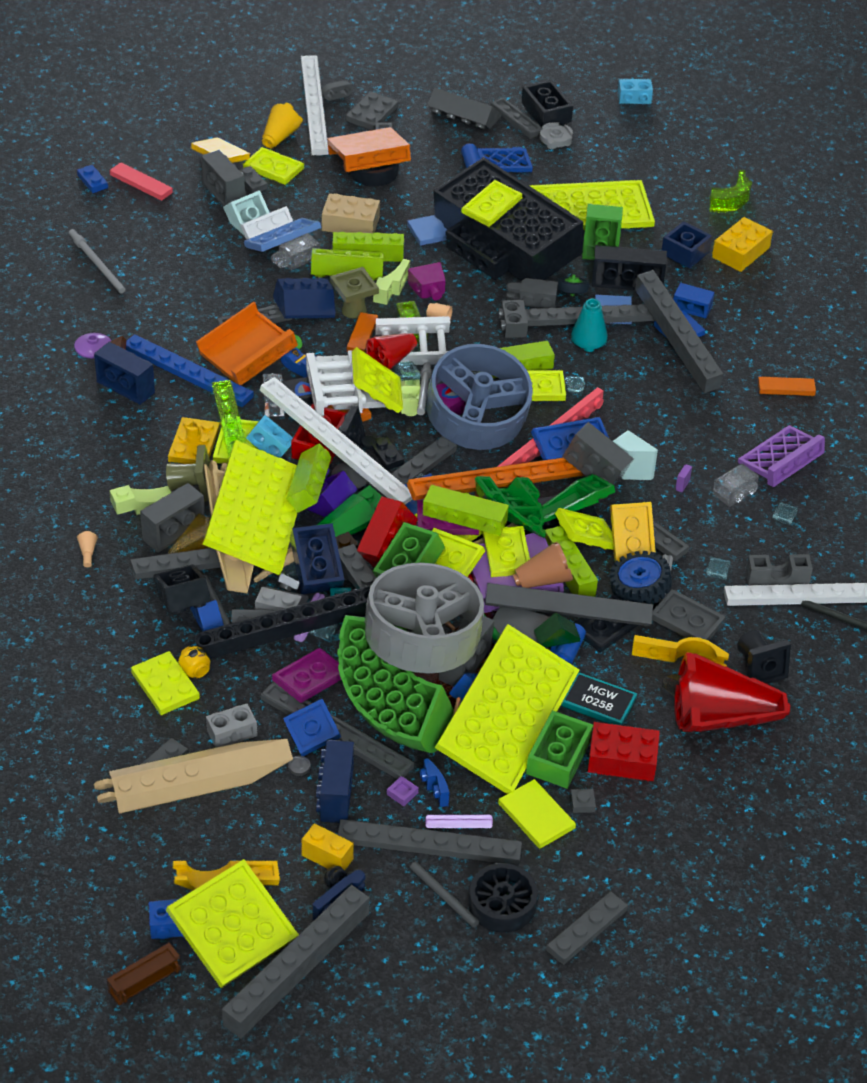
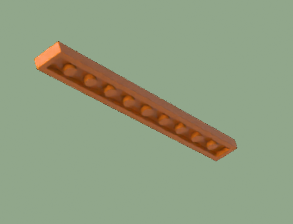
M557 458L409 479L407 487L413 500H420L425 498L431 485L461 493L475 492V478L477 476L491 477L498 488L509 487L516 477H529L532 483L585 475L565 458Z

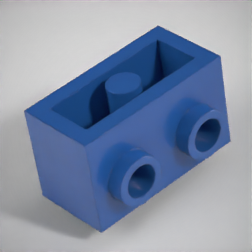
M179 899L149 902L151 939L184 937L166 912V908Z

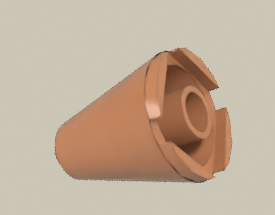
M558 542L551 544L515 569L516 574H513L516 586L521 585L522 588L551 585L573 580L566 557Z

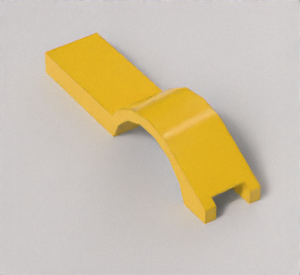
M638 635L634 636L633 656L674 663L679 657L685 655L686 652H690L727 667L724 664V660H728L729 653L708 640L688 637L678 642Z
M173 861L172 865L176 869L177 874L174 877V884L195 890L240 861H230L226 866L213 871H199L188 866L186 861ZM246 861L262 885L279 884L280 878L277 861Z

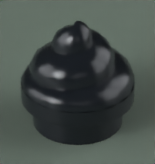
M332 866L327 869L324 875L325 883L331 889L348 875L342 867Z

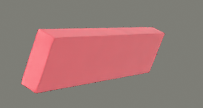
M119 163L110 170L111 176L161 201L173 193L172 187L123 163Z

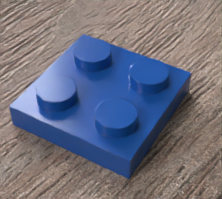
M323 699L283 718L301 756H305L325 746L327 740L335 741L341 738Z

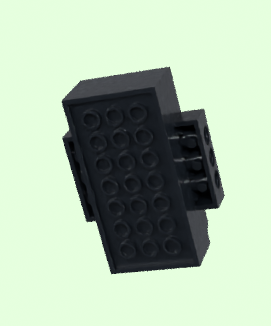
M485 157L433 190L435 217L448 229L446 230V247L494 280L507 272H510L521 281L525 278L546 280L583 254L582 220ZM494 180L522 193V199L490 227L463 214L461 211L464 205Z

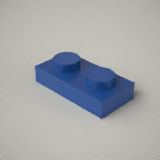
M93 165L77 170L78 177L92 193L108 188V182Z

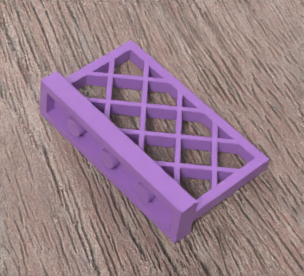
M789 425L738 458V464L767 478V484L775 487L822 455L825 448V437L821 435L812 437ZM789 433H791V434H793V435H795V436H786V435L789 434ZM783 442L781 445H772L773 443ZM786 442H797V444H786ZM784 450L782 453H773V451ZM761 451H770V453H760V452H761ZM783 458L780 461H774V459ZM750 459H757L758 461H756V462H749L748 460H750ZM760 459H771V461H760ZM761 467H769V468H768V471H767V470H765V469H763V468H761Z

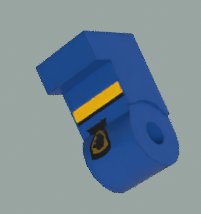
M294 348L281 357V362L286 368L303 378L308 377L306 355L301 353L299 349Z

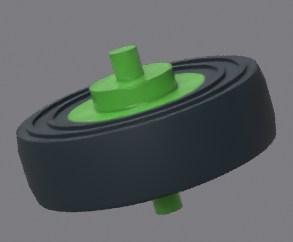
M572 274V277H561L557 280L558 290L570 293V296L586 293L589 290V281L576 277L575 274Z

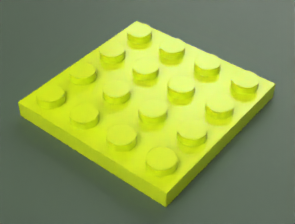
M244 859L166 908V912L220 988L273 955L299 936Z

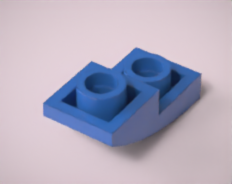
M424 759L423 768L420 769L421 782H425L427 790H433L434 799L438 798L440 807L449 806V789L442 773L429 759Z

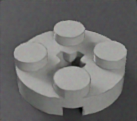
M552 122L542 126V130L540 129V140L547 145V148L555 149L556 147L571 145L573 131L568 125L564 124L563 127L559 126L557 122Z

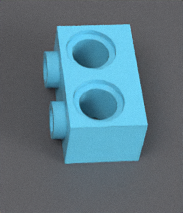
M619 79L617 92L619 104H651L653 94L651 79Z
M264 415L246 439L259 450L281 458L291 446L293 437Z

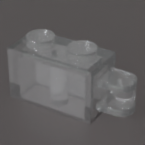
M309 233L280 244L279 251L272 255L271 260L279 268L287 266L290 270H293L311 262L312 248L320 249V243Z

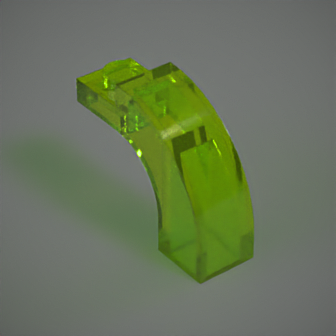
M738 170L735 186L731 188L711 187L709 211H734L743 207L748 202L752 181L745 177V170Z

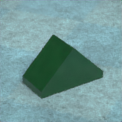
M554 613L534 630L537 643L543 647L576 643L581 640L575 624L558 613Z

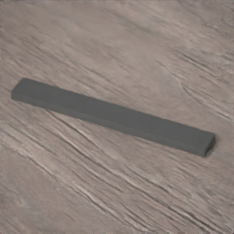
M487 583L485 605L551 614L558 613L559 615L651 626L653 604Z
M275 682L261 693V700L287 715L312 704L307 700L300 703ZM331 715L341 735V738L335 741L354 742V754L396 779H399L401 776L405 777L414 768V762Z

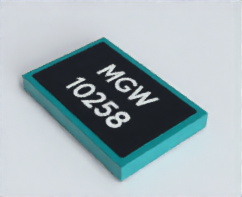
M578 672L561 706L609 724L623 725L637 699V693Z

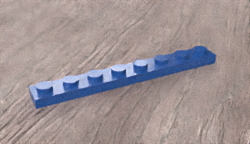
M135 334L126 342L125 350L240 407L246 405L254 397L253 391Z

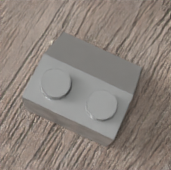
M262 587L255 600V610H274L276 612L305 604L308 601V596L273 587Z

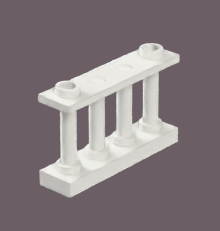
M450 316L376 319L375 333L382 336L402 333L419 334L420 352H410L395 366L424 365L426 362L433 365L437 364L439 359L448 352L446 351L445 333H449ZM426 333H437L439 351L428 352Z
M352 350L348 351V360L319 362V360H315L314 353H306V370L315 411L324 416V408H327L328 405L356 404L359 406L360 413H362L363 405H366V396L353 383ZM348 368L349 372L322 374L319 372L323 369ZM351 380L352 383L328 386L321 384L322 381ZM354 392V396L331 398L323 396L325 393Z

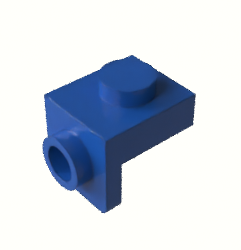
M477 673L464 674L449 694L455 699L460 697L461 703Z

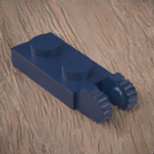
M359 869L353 871V873L344 877L313 903V920L320 916L351 885L363 891L365 888L363 882L365 881V873Z

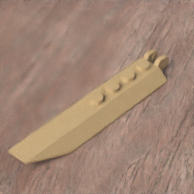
M213 460L210 462L209 468L204 464L211 515L227 463H222L220 470H218L217 463ZM216 550L227 590L248 593L254 565Z
M288 739L240 742L109 771L111 779L97 781L94 783L95 790L113 787L114 792L100 794L97 796L98 803L116 800L120 814L249 785L292 761L293 757Z

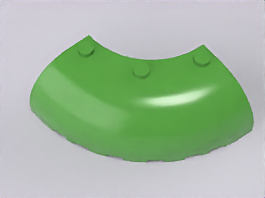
M345 615L339 635L338 668L344 688L353 705L373 728L389 739L419 751L428 753L438 751L435 746L452 719L454 712L443 686L428 682L415 676L414 672L395 667L378 657L366 640L365 618ZM393 625V626H395V627H397V628H399V629H402V630L408 632L406 628Z

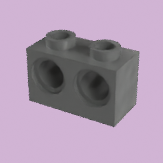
M524 300L502 301V307L498 309V317L502 319L500 321L501 331H504L505 338L527 337L528 320Z

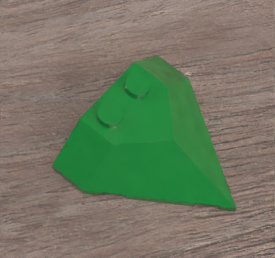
M477 476L475 478L476 492L480 498L509 505L507 519L509 522L517 526H523L524 529L543 538L546 536V530L542 529L544 524L542 506L538 502L540 493L529 477H516L508 488H498L491 477Z

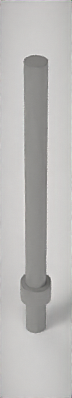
M74 229L69 230V235L74 239L76 246L87 254L119 293H124L125 287L86 244L84 237L79 235Z
M428 362L424 363L420 372L422 379L417 407L418 415L425 413L428 383L432 375L431 365Z

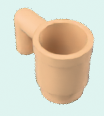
M430 303L426 316H450L451 319L452 306Z

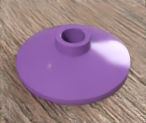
M101 333L84 334L76 340L74 345L75 351L82 357L94 358V353L110 342L111 339Z

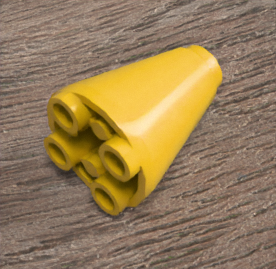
M276 104L272 107L262 137V143L265 147L272 149L299 129L303 119L293 109L291 104Z

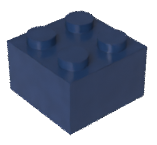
M683 221L663 237L662 251H667L669 259L690 269L710 253L712 235Z

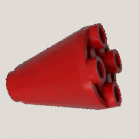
M412 333L374 336L367 339L366 354L391 370L417 346V339Z

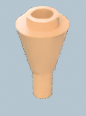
M84 531L77 536L83 555L84 567L92 566V555L98 539L97 535L91 531Z

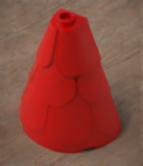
M686 652L678 672L682 676L679 679V685H676L674 700L676 722L679 729H683V732L727 729L746 724L753 726L782 720L789 715L790 703H788L786 693L755 678H749L731 668L717 664L696 653Z

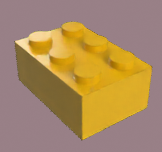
M743 217L714 241L712 258L742 272L770 248L773 231Z

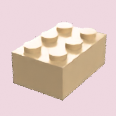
M329 193L322 212V231L375 233L380 218V200Z

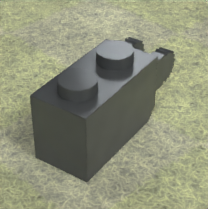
M529 278L523 279L522 283L510 282L507 284L509 292H507L506 298L508 300H524L525 306L555 308L558 282Z

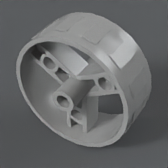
M409 563L393 567L378 576L370 587L365 614L366 640L378 657L388 664L403 670L417 673H439L455 669L473 657L478 648L484 618L483 595L468 577L449 567L431 563ZM461 614L470 623L467 627L446 635L442 627L443 624ZM393 625L400 626V627L407 628V629H411V630H412V633L406 632V631H404V630H402V629H399V628H397V627H395V626H393Z

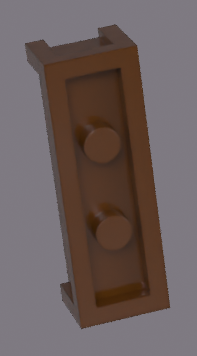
M170 943L164 945L107 978L109 994L118 1006L123 1004V1002L126 1003L127 999L173 972H179L181 970L178 964L179 954Z

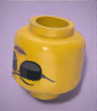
M199 646L183 649L178 661L183 671L191 678H201L206 675L211 663L210 658Z

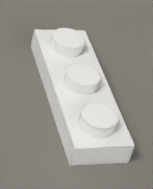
M287 206L243 223L240 226L247 240L290 223L293 219Z

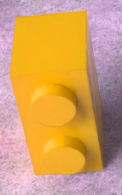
M314 823L302 838V856L327 869L332 866H340L346 870L353 861V842Z

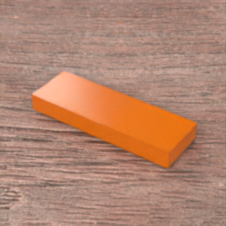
M360 312L347 345V352L353 351L356 347L366 352L367 339L372 337L378 315Z
M758 377L759 394L815 396L816 394L814 379Z

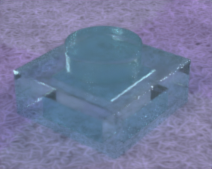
M338 624L310 631V634L329 641L336 631Z

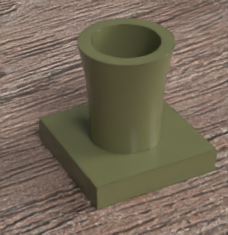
M363 267L330 276V283L344 300L342 313L348 318L355 319L359 317L360 312L366 313L365 297L379 294V287Z
M205 445L197 446L196 463H167L166 478L170 491L176 490L187 483L191 486L198 485L201 494L204 495V501H209L204 464L209 468L210 458Z

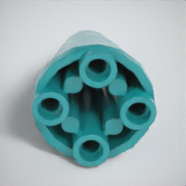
M588 299L571 333L572 342L584 348L586 352H592L594 349L606 344L608 338L602 306L597 299Z

